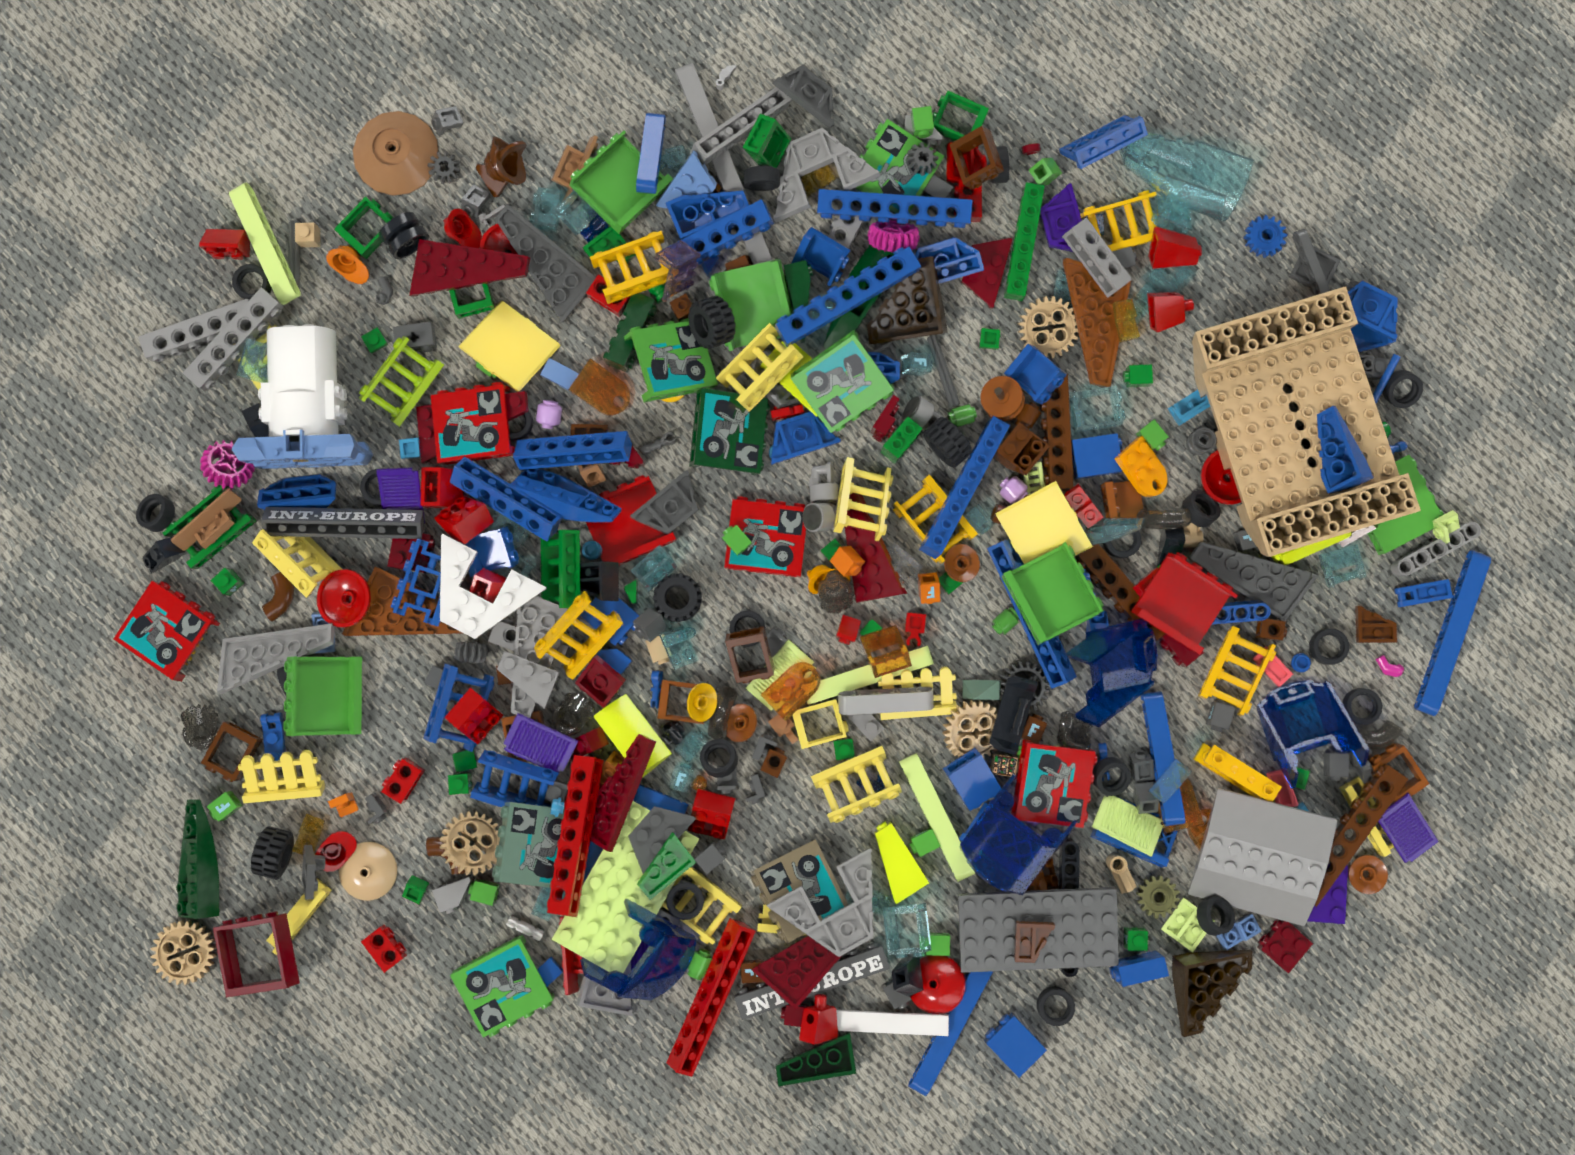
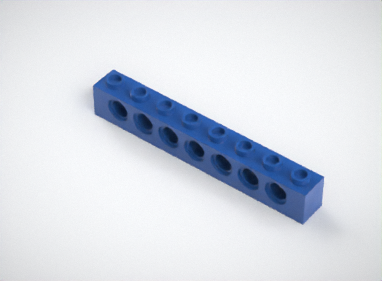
M819 189L817 214L821 215V218L832 219V215L840 216L842 220H851V217H859V221H870V218H876L878 222L889 223V219L897 220L899 224H908V221H916V225H927L928 222H934L935 226L946 227L948 223L954 224L956 228H965L966 225L971 223L972 200L825 189ZM834 200H839L842 203L840 210L832 208L831 203ZM854 201L859 202L861 210L853 211L851 203ZM878 203L880 211L873 213L870 210V204ZM896 204L899 207V213H890L889 206ZM911 205L918 208V214L915 216L910 215L908 212V207ZM928 207L936 208L937 215L935 217L928 215ZM948 208H953L956 211L955 218L947 216L946 211Z
M899 248L893 253L894 256L889 259L887 257L880 259L875 267L871 268L869 266L860 272L861 275L856 278L854 276L849 277L844 281V285L839 288L837 286L830 288L827 291L828 294L823 297L819 295L813 298L808 306L804 307V305H801L789 317L787 315L780 317L777 320L778 323L775 324V329L785 346L788 347L790 344L796 343L918 272L921 265L911 248ZM899 263L902 269L896 271L892 268V264ZM881 272L885 275V279L878 280L875 274ZM860 282H865L868 284L869 288L867 290H862L859 288L858 284ZM845 291L850 292L852 298L846 300L842 297V293ZM832 301L835 304V308L828 309L825 303ZM810 311H816L819 314V317L817 319H811L808 313ZM798 320L802 323V327L795 329L791 323Z
M995 416L986 423L972 449L973 452L966 460L921 544L920 551L934 559L942 554L1010 426L1009 424Z
M1010 539L987 548L1000 578L1003 573L1024 565L1019 554L1012 547ZM1001 578L1051 689L1077 677L1059 636L1038 645Z

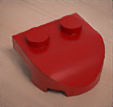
M953 142L947 144L946 181L958 183L962 179L950 144ZM979 146L963 154L970 175L987 166L986 156L982 155L978 150Z

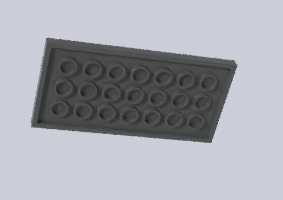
M1115 887L958 894L961 973L1119 965L1117 889ZM1016 921L1055 923V928L1049 934L1044 948L1040 950L1035 963L1014 961Z

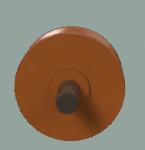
M997 376L990 379L982 388L981 404L991 418L995 416L1002 421H1010L1021 413L1025 405V396L1020 385L1013 378Z

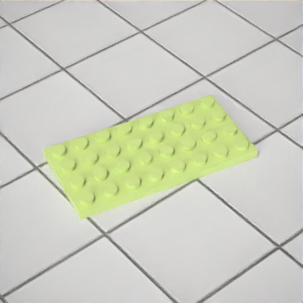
M634 801L631 804L613 852L602 850L583 883L578 916H564L552 937L553 941L619 978L622 977L676 881L674 880L651 900L637 885L643 873L628 835L650 810ZM685 831L679 837V841L691 855L699 838Z

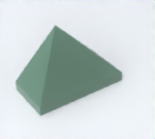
M963 680L962 699L1000 700V680Z

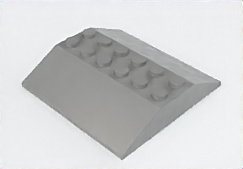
M1218 788L1188 889V895L1203 899L1216 896L1222 897L1232 907L1305 926L1317 901L1328 866L1337 819Z

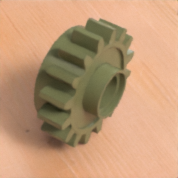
M1151 875L1149 881L1143 879L1144 885L1139 884L1138 887L1141 890L1136 892L1140 896V899L1136 901L1142 904L1140 909L1142 911L1147 909L1146 914L1150 916L1153 913V917L1158 919L1159 914L1161 917L1166 918V912L1172 915L1171 909L1178 908L1175 905V901H1180L1176 897L1180 892L1174 889L1176 884L1170 883V879L1167 877L1163 880L1161 875H1158L1157 879ZM1157 892L1162 894V898L1159 901L1154 900V895Z

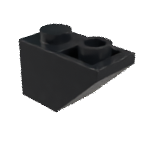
M1164 524L1160 535L1157 567L1162 564L1168 553H1182L1186 541L1183 526Z
M174 536L156 541L143 556L144 564L149 568L151 574L178 560L186 552L172 543L171 539Z
M914 953L901 959L892 970L894 991L909 997L924 990L919 953Z

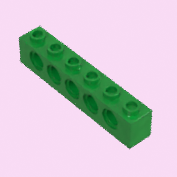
M1026 182L1023 187L1004 298L1023 301L1025 298L1044 185Z

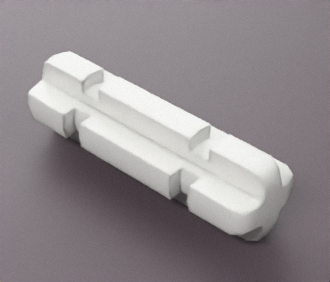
M510 916L506 924L529 937L533 936L532 938L538 941L541 940L544 934L543 930L535 929V926L523 920L519 921L514 916Z

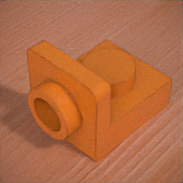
M352 792L328 801L330 808L336 807L340 817L359 810Z

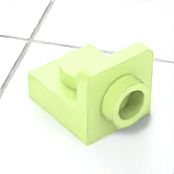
M1452 510L1433 520V534L1437 539H1441L1447 544L1450 542L1449 534L1460 528L1458 514Z

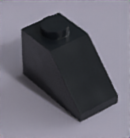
M260 403L241 411L255 437H269V425L261 422L259 418Z

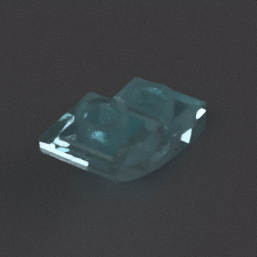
M1146 283L1125 310L1124 317L1136 326L1149 311L1147 293H1158Z

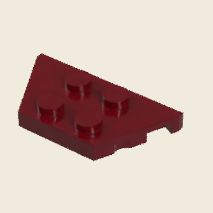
M1012 238L972 245L973 248L980 252L984 270L962 277L961 283L973 291V294L982 299L991 309L994 308Z

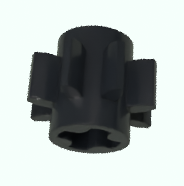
M670 721L662 727L661 731L663 734L661 737L668 745L671 743L677 745L685 737L683 734L685 729L678 721L675 724Z

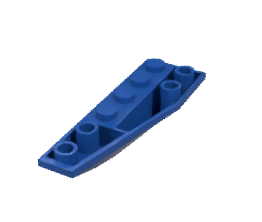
M540 468L525 469L511 483L512 486L562 515L561 519L582 522H612L621 512L620 507L566 477Z

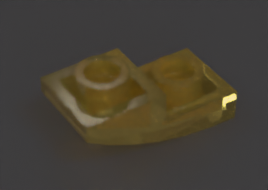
M829 164L800 177L807 197L837 179Z
M1132 298L1114 302V318L1120 343L1138 339L1140 335L1135 321L1137 314Z
M306 813L292 852L303 855L304 845H312L314 853L325 820Z

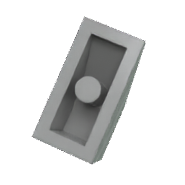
M473 875L432 890L440 913L446 911V914L458 910L457 906L462 904L474 879Z

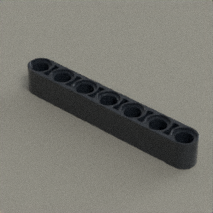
M1064 840L1059 846V889H1065V886L1069 883H1072L1073 889H1079L1080 849L1074 841ZM1068 844H1072L1074 848L1070 854L1065 852V847ZM1072 864L1073 871L1067 874L1065 866ZM1064 968L1059 970L1066 977H1074L1078 973L1079 968H1072L1070 971H1064Z

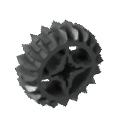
M1018 661V668L1012 663V671L1009 668H1005L1004 670L1008 675H1000L1001 678L1005 679L1004 682L1000 681V685H1003V689H1000V692H1004L1008 678L1016 677L1017 672L1028 671L1032 673L1027 679L1035 681L1037 678L1039 683L1038 694L1036 695L1034 692L1031 702L1032 709L1036 711V703L1043 706L1044 704L1040 699H1048L1047 696L1043 695L1044 692H1050V689H1045V685H1049L1048 681H1043L1046 678L1045 674L1040 675L1043 669L1039 668L1036 671V663L1030 668L1029 661L1025 662L1024 667L1022 661Z

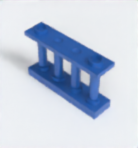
M445 664L423 739L432 743H436L439 738L464 743V749L473 752L474 747L477 746L475 742L466 735L442 730L441 725L443 720H445L444 717L450 712L446 709L448 701H459L464 696L453 692L454 682L459 681L479 686V695L488 700L489 693L494 688V677L484 674L482 680L459 674L457 671L458 667Z
M484 750L478 760V763L485 764L482 782L476 783L471 791L470 798L498 807L504 806L506 802L544 807L551 806V804L544 802L548 785H554L559 774L558 772L497 754L495 751ZM493 767L504 770L500 788L489 785ZM511 773L522 776L518 794L508 791ZM530 779L541 782L537 800L526 797Z

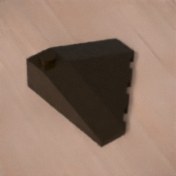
M933 256L917 259L921 265L920 270L897 283L894 287L896 289L894 293L882 303L878 309L880 312L874 321L870 320L867 325L869 345L948 333Z
M1253 951L1188 952L1172 956V977L1181 1035L1183 1037L1200 1034L1205 1027L1202 1024L1209 1015L1214 1017L1222 1007L1220 1000L1226 994L1232 995L1240 985L1237 983V979L1242 973L1248 975L1252 970Z

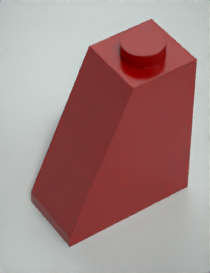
M1154 227L1148 254L1152 269L1197 265L1198 259L1202 255V247L1198 245L1196 237Z

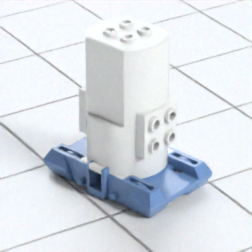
M304 324L302 326L283 325L269 328L267 330L268 383H261V388L258 390V396L261 400L259 418L261 422L269 425V437L238 438L232 446V451L237 459L243 463H253L254 467L259 469L368 465L373 457L368 444L356 442L351 434H338V425H345V420L347 419V410L344 408L347 392L342 385L337 383L336 331L312 324Z

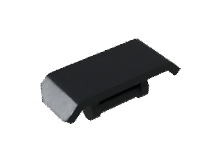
M1019 676L1008 678L989 741L996 750L1013 755L1018 753L1019 743L1033 695L1037 688V682Z

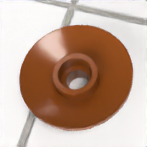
M965 544L952 546L944 558V567L947 574L957 582L972 580L980 568V561L976 551ZM957 561L961 562V567L958 566Z
M746 704L733 706L727 712L724 719L725 734L734 742L748 740L755 732L757 726L756 713L753 708Z
M1363 855L1352 862L1348 876L1351 885L1357 891L1363 894H1374L1385 886L1388 872L1385 864L1379 858L1372 855ZM1365 870L1369 873L1367 877L1363 876Z

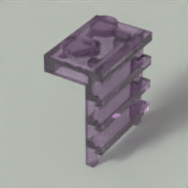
M681 240L657 252L655 255V260L669 269L662 297L664 302L668 298L685 289L688 290L690 286L694 285V281L691 279L696 276L694 268L698 267L699 264L696 262V259L700 258L701 254Z

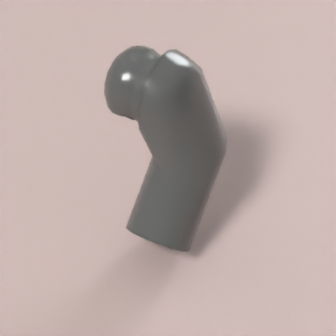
M387 276L381 277L378 280L382 291L376 295V302L382 305L389 303L393 295V289Z

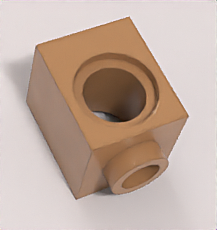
M600 463L578 465L580 474L588 488L606 481Z

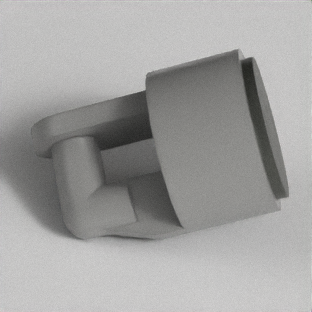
M921 396L913 397L903 411V419L911 418L923 428L922 431H925L932 425L928 422L932 415L937 417L935 421L943 417L934 411L932 403Z
M827 462V465L812 467L809 480L810 503L837 504L839 496L838 484H834L832 462ZM820 474H827V483L821 484Z
M831 503L808 504L803 511V523L806 529L810 532H825L834 528L837 505Z

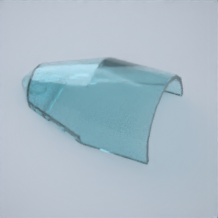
M1148 133L1147 136L1119 149L1123 164L1168 202L1223 222L1231 216L1236 208L1254 164V159L1202 141L1195 140L1194 143L1182 142L1183 138H1177L1175 141L1164 139L1165 135Z

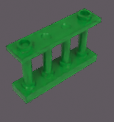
M222 485L214 487L211 490L212 493L179 520L171 522L166 530L162 532L163 535L167 537L175 536L230 487L226 486L224 490ZM235 506L230 512L235 517L236 523L206 549L203 548L201 551H197L191 545L186 550L190 554V560L186 562L191 569H199L256 523V519L252 515L241 514Z
M559 530V534H554L548 542L541 538V585L547 587L545 591L541 592V598L559 605V608H569L573 604L574 599L580 595V530Z

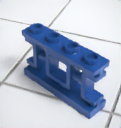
M417 538L416 542L412 541L409 550L412 553L411 559H406L403 571H406L404 579L400 578L397 589L400 590L398 597L394 596L390 608H394L393 613L405 616L407 607L426 612L423 622L439 627L440 598L433 619L429 618L431 610L422 606L426 596L435 599L437 592H440L441 572L435 571L437 561L441 560V556L427 552L429 542ZM423 546L421 554L430 557L428 566L426 568L417 565L415 572H413L412 568L419 547ZM420 570L438 575L433 594L414 588ZM407 583H411L408 591L418 594L415 605L404 602L401 609L399 607Z

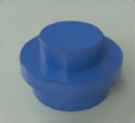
M1298 653L1292 657L1291 666L1296 672H1306L1310 668L1311 661L1306 654Z

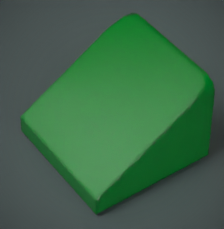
M637 580L624 586V590L632 604L637 603Z
M872 619L859 632V635H867L883 628Z
M474 749L473 752L466 750L452 754L456 773L478 768Z
M412 875L406 883L402 897L420 905L429 883Z

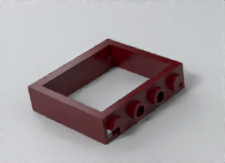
M278 911L266 913V917H263V914L250 916L251 919L249 920L247 916L235 919L236 922H233V919L222 921L223 925L213 928L226 998L285 989L300 983L287 913L278 914ZM271 923L281 978L243 984L232 929Z

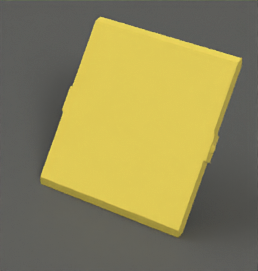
M500 301L459 345L462 351L517 392L528 383L560 347L557 341L504 301Z
M1056 481L995 513L1011 540L1012 547L1019 554L1024 564L1061 546L1064 542L1073 548L1075 556L1093 547L1078 521L1076 512L1070 507Z

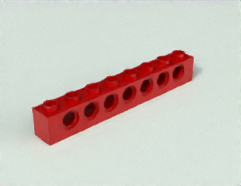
M574 755L571 763V776L567 784V799L564 802V817L561 821V834L557 842V857L554 861V875L550 883V898L547 901V913L569 917L578 916L604 761L596 757ZM575 832V833H576L575 838L572 839V835H573V833ZM572 851V857L569 859V854ZM565 891V897L563 899L562 894Z
M731 918L728 920L712 961L666 1062L676 1073L692 1077L756 932L743 922Z

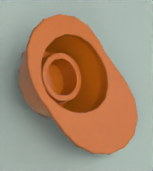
M340 245L338 248L328 252L326 259L329 266L340 273L345 279L357 284L367 282L369 271L364 263L360 261V256L354 248Z

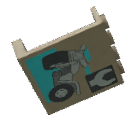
M816 839L751 872L752 883L755 887H759L761 891L759 896L764 905L799 886H802L819 920L848 905ZM769 908V918L772 923L776 922L779 928L776 931L781 941L784 940L785 943H789L805 934Z

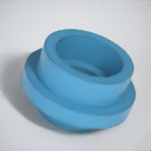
M559 797L558 799H553L550 814L558 817L559 814H563L564 802H561Z

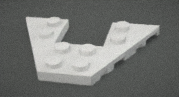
M442 534L441 622L477 639L484 632L497 625L501 620L547 589V587L511 569L494 603L460 587L478 552Z

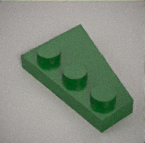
M673 832L637 883L649 900L654 898L696 863Z

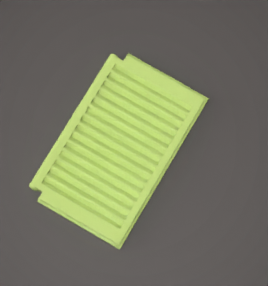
M790 640L772 658L775 667L774 676L765 680H752L746 687L751 694L771 711L775 709L776 712H779L816 670V667L812 666L814 661Z
M1104 796L1092 827L1152 857L1163 825L1160 824L1162 819L1150 813L1138 814L1136 806L1116 796Z

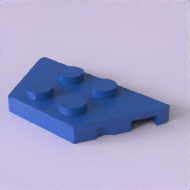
M1364 281L1350 289L1348 294L1358 324L1395 341L1397 339L1396 308L1398 307V298Z
M812 412L776 422L770 463L773 465L838 444L841 440L838 436L836 437L833 433H830L824 423Z

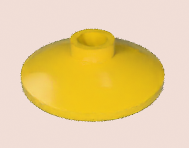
M699 683L689 693L687 710L693 720L698 722L707 721L715 712L717 694L710 684Z

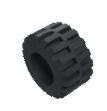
M712 296L691 305L688 314L689 326L700 346L702 345L705 349H711L733 340L736 332L735 318L731 308H729L728 303L723 298Z
M944 417L938 418L923 432L924 439L929 447L950 467L956 468L973 452L971 444L964 434Z
M673 573L669 576L666 575L657 583L658 585L655 587L653 595L654 606L664 618L674 622L687 621L693 618L699 611L702 604V592L699 585L690 576L682 573ZM673 587H683L689 594V602L682 609H674L667 603V593Z
M267 826L261 832L251 857L252 874L278 880L283 875L293 852L294 836L292 832Z

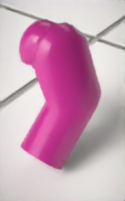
M1384 655L1375 659L1385 675L1399 677L1404 672L1402 665L1389 664Z

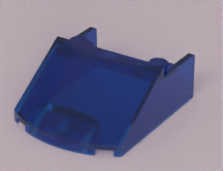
M1138 619L1085 632L1086 639L1067 652V657L1090 665L1092 688L1086 693L1087 705L1075 714L1077 719L1096 727H1101L1154 685V681L1151 678L1153 671H1157V645L1153 630L1149 629L1146 625L1148 624L1147 621Z
M1313 680L1292 682L1267 694L1266 698L1257 704L1256 709L1273 761H1277L1291 789L1296 788L1299 775L1296 754L1327 744H1331L1338 753L1353 752L1361 767L1366 766L1370 750L1329 681H1324V683L1313 682Z
M1013 774L995 798L990 801L959 847L969 866L983 880L1002 891H1009L1023 896L1071 834L1078 821L1074 819L1064 833L1056 828H1048L1041 836L1009 813L1014 805V798L1008 791L1012 788L1017 777Z
M626 898L624 904L627 914L630 918L643 924L639 930V937L641 941L650 945L628 976L617 970L608 972L582 957L580 962L583 974L588 979L617 993L618 998L653 1000L668 991L683 976L693 958L696 938L693 934Z

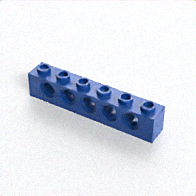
M761 199L662 250L668 264L675 263L678 274L686 271L687 267L700 265L703 263V259L707 257L713 258L720 254L719 251L725 248L731 249L737 245V242L741 240L747 241L754 237L753 234L759 231L765 232L775 223L766 203ZM751 218H756L755 224L748 226V221ZM738 226V232L732 235V228ZM717 235L722 236V239L719 243L714 242V239ZM704 243V249L701 252H698L697 248L699 244ZM688 252L687 258L681 260V254Z
M627 431L517 440L513 458L519 470L629 461L632 442Z
M466 457L454 466L450 479L451 484L547 542L557 532L562 515Z

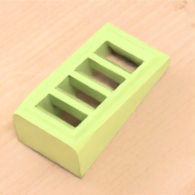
M1040 460L1033 466L1037 467V470L1029 471L1027 475H1023L1024 483L1028 486L1026 491L1028 495H1031V491H1037L1045 487L1042 462ZM1038 475L1039 478L1029 479L1028 476ZM1040 483V486L1030 487L1029 484Z

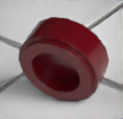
M1039 143L1021 147L1023 155L1037 154L1041 151Z

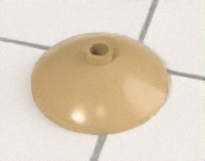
M376 842L357 844L354 853L339 869V879L343 888L351 896L360 900H375L384 896L393 887L397 878V863L393 854L385 846ZM363 869L368 871L367 876L362 874Z

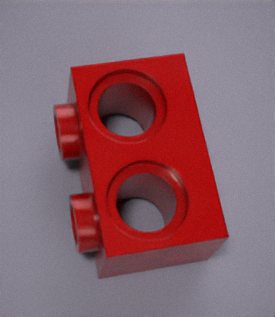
M959 180L958 185L954 186V198L972 200L971 222H980L982 218V185L971 189L963 185L962 180ZM970 189L972 194L966 195L963 190Z
M598 274L586 292L588 298L620 317L631 296L624 298L620 303L613 302L607 304L604 293L597 292L600 286L607 287L604 277Z
M407 758L397 760L392 768L394 772L391 777L387 776L382 784L384 788L381 792L400 804L406 802L425 772V769ZM405 766H408L411 769V775L409 777L405 776L403 773V769ZM394 783L400 785L401 790L399 793L393 791Z
M382 925L363 939L361 943L385 973L407 955L404 945L401 942L397 943L393 936L395 935L392 929ZM377 935H381L383 937V944H379L376 941ZM389 950L395 953V960L388 957Z

